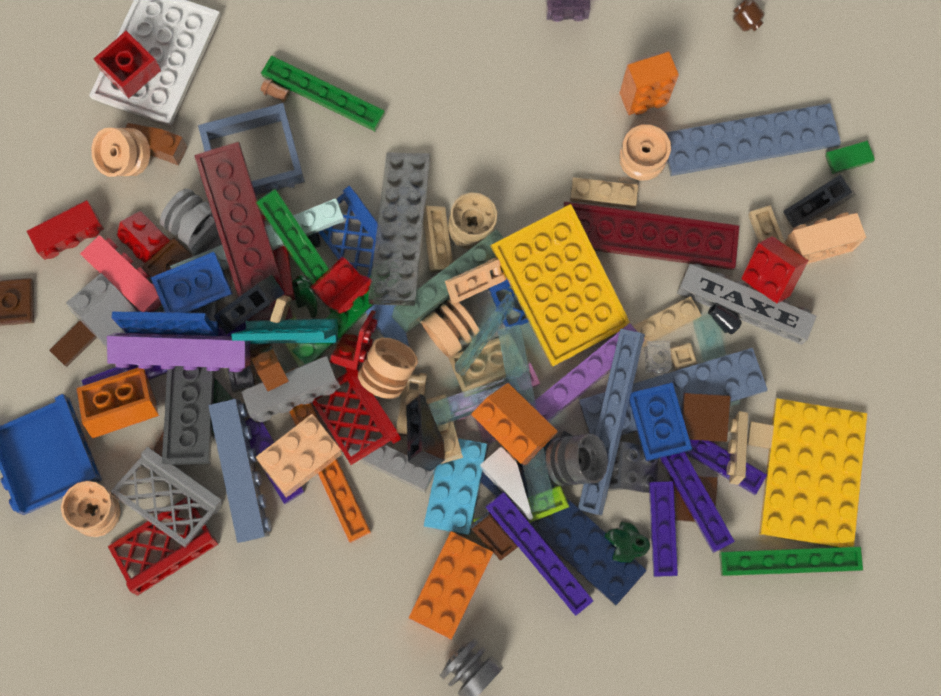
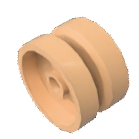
M650 124L632 128L626 134L619 153V162L623 171L629 177L639 181L651 180L657 177L664 170L671 152V143L667 134L659 127Z
M104 128L93 139L91 147L93 162L100 173L108 177L137 176L148 166L150 146L146 137L137 129Z

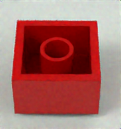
M127 31L122 33L93 58L100 71L128 99L161 72L156 59Z
M771 236L758 243L741 280L778 304L791 296L809 260Z

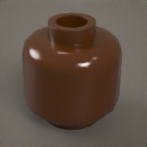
M744 0L733 10V20L744 32L750 29L756 31L764 23L762 18L765 12L754 0Z

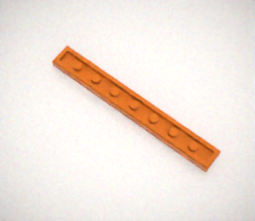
M311 403L297 405L289 411L296 426L311 414L319 422ZM336 459L320 471L318 475L351 543L370 534L371 531Z

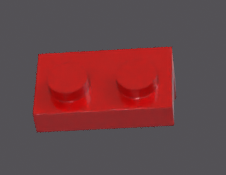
M142 211L120 221L117 232L119 240L126 244L144 264L151 259L153 254L157 253L170 241Z

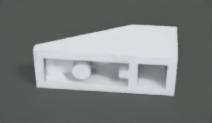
M500 447L480 465L482 471L502 492L504 491L521 513L530 521L533 516L517 460L508 451L506 452Z

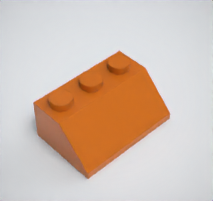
M135 368L77 388L82 424L92 439L159 416L156 399L143 368Z
M509 383L489 395L471 414L523 465H527L558 432Z

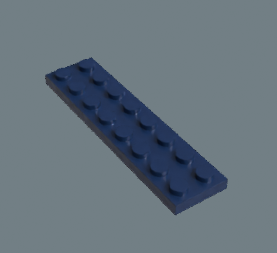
M517 461L527 498L554 488L529 463L523 465ZM482 472L481 484L497 497L502 491ZM568 498L566 500L569 508L531 522V525L545 542L615 606L647 571L635 559L627 563L613 560L612 557L617 547L604 537L605 532Z

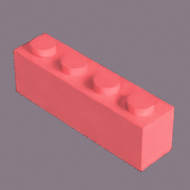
M99 235L80 253L88 263L100 274L102 273L140 312H155L162 305L154 284L147 280L149 275L140 267L135 269L131 265L134 261L126 253L123 252L120 255L116 251L118 246L110 238L104 240Z

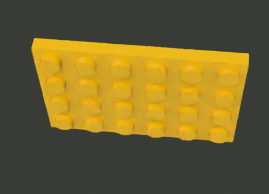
M571 204L490 245L496 258L499 259L501 268L551 366H555L612 336L630 323Z
M775 399L772 419L774 427L772 444L768 453L767 476L765 478L759 535L835 548L854 547L867 413Z

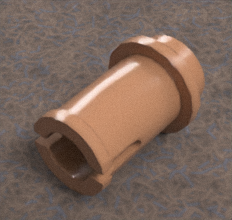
M265 79L260 89L265 96L270 95L283 103L287 100L290 93L289 89L273 83L272 79Z

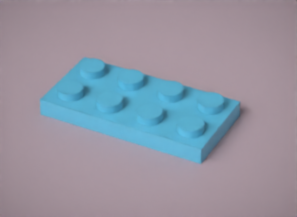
M458 438L463 458L439 464L436 467L424 527L470 536V525H472L483 472L480 465L486 459L488 444Z

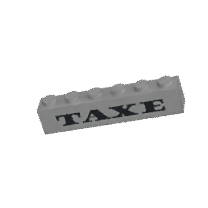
M699 264L689 265L677 294L686 298L691 296L694 301L708 307L717 303L739 315L740 320L800 345L808 340L817 317L809 309L792 306L787 300L776 304L759 291L748 288L747 284L740 281H731L721 273L714 274L709 272L704 266Z

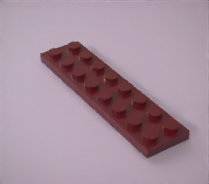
M240 142L194 155L238 297L270 275L275 278L285 292L284 295L287 296L261 210L255 203L257 197ZM277 300L248 320H270ZM289 307L286 319L284 320L294 318L291 307Z
M564 201L563 208L570 204L572 205L594 251L699 264L734 270L736 267L740 225Z

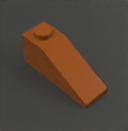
M127 123L125 127L141 131L150 146V155L179 166L188 148L183 137L163 129Z
M261 344L250 350L253 364L268 392L289 382L272 344Z

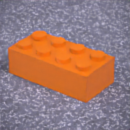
M451 531L412 609L409 619L452 640L493 552Z

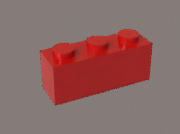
M86 200L26 232L37 253L46 260L57 257L59 252L67 248L71 249L78 246L81 241L87 238L96 237L100 231L104 230V227L94 208Z

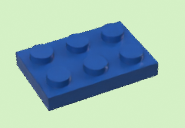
M211 252L151 277L165 313H189L233 294L216 252Z
M673 383L631 393L629 404L645 461L691 451L692 447Z

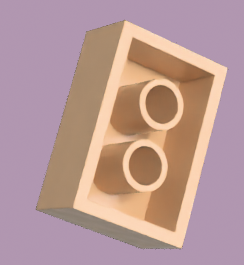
M846 212L837 215L833 220L828 221L827 218L816 221L811 226L802 224L793 228L792 233L787 236L788 238L785 240L786 246L808 259L807 264L852 252L867 237L858 214L849 215Z
M311 414L256 456V459L287 498L340 457L342 453L339 446L314 415Z

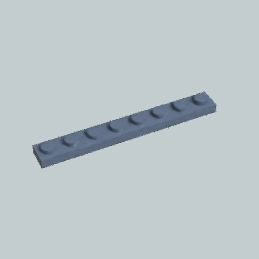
M620 329L595 434L602 440L607 451V472L598 483L583 485L578 506L582 511L596 515L603 514L645 336L643 333Z

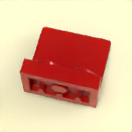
M341 257L310 288L328 308L342 313L348 311L354 305L353 301L357 297L363 296L369 291L373 281L371 278L359 274L346 258Z
M371 310L359 331V336L354 334H344L331 354L330 363L357 370L359 364L365 361L367 353L374 342L371 334L375 332L378 320L375 319L376 311Z

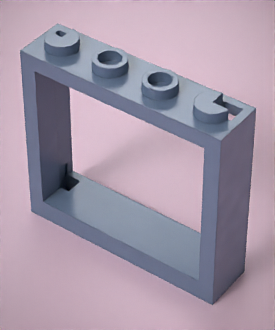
M283 103L198 125L204 151L206 152L212 150L210 144L212 139L282 122L294 170L252 181L256 197L258 194L269 193L273 189L279 191V189L284 187L294 188L296 184L305 182Z

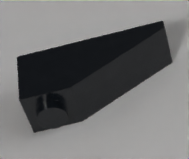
M840 174L783 212L792 227L795 228L799 225L807 224L833 210L856 194L846 178Z
M270 275L220 310L214 317L225 333L228 334L277 300V298L284 295L285 292L275 278Z
M420 394L406 405L407 455L409 463L431 471L445 461L444 440L424 395Z

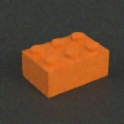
M669 51L627 65L619 93L628 116L643 114L653 107L657 109L662 108L669 102L679 76Z

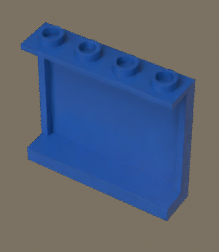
M64 394L55 397L56 402L0 426V470L3 476L1 483L4 489L9 491L11 497L9 504L12 510L19 514L26 515L62 499L68 489L77 483L84 481L98 483L102 481L71 400Z

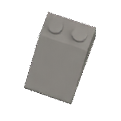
M102 273L66 302L70 311L106 348L108 335L125 333L111 318L112 311L137 312Z

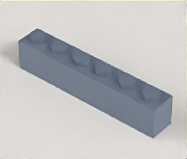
M238 399L208 405L237 543L270 536L271 522L269 517L265 516L264 508L267 507L264 494H261L259 485L262 484L259 471H256L254 462H257L256 452L254 448L251 449L249 441L252 439L250 427L246 426L245 417H247L246 406Z

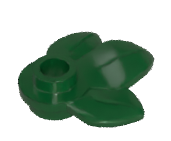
M300 275L292 281L297 308L306 305L311 319H313L317 315V299L310 288L311 283L309 279Z
M621 521L619 528L611 529L604 535L609 542L617 547L612 557L617 562H632L635 557L647 554L650 549L649 540L639 533L637 527L629 522Z

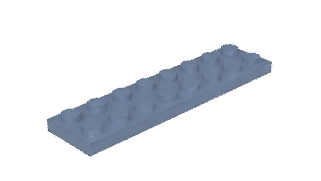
M830 103L665 132L671 143V152L667 160L670 176L838 147L841 144Z
M750 348L634 383L631 393L673 383L682 413L683 393L731 396V403L767 392L768 389L754 350ZM605 392L579 400L589 434H596ZM628 404L621 436L637 431L630 404Z

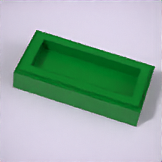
M868 140L825 154L832 174L864 166L875 161Z

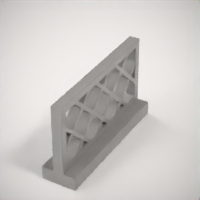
M147 447L141 453L142 457L110 492L114 497L186 548L213 514L216 515L221 509L222 500L174 465L163 464L162 457ZM142 465L150 470V478H136V472ZM151 482L152 493L138 495L137 484ZM154 482H167L169 484V491L155 492ZM134 484L135 495L124 496L119 492L125 485ZM173 495H185L188 504L174 506ZM170 496L171 506L157 508L156 497ZM153 498L154 508L142 509L139 507V499ZM201 507L207 511L203 518L192 519L191 508ZM175 510H189L190 520L175 521ZM172 511L173 522L162 523L158 520L157 513ZM190 524L191 532L185 539L177 534L176 526Z

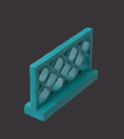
M337 319L283 320L280 323L270 320L246 321L245 330L232 333V341H250V344L338 342Z

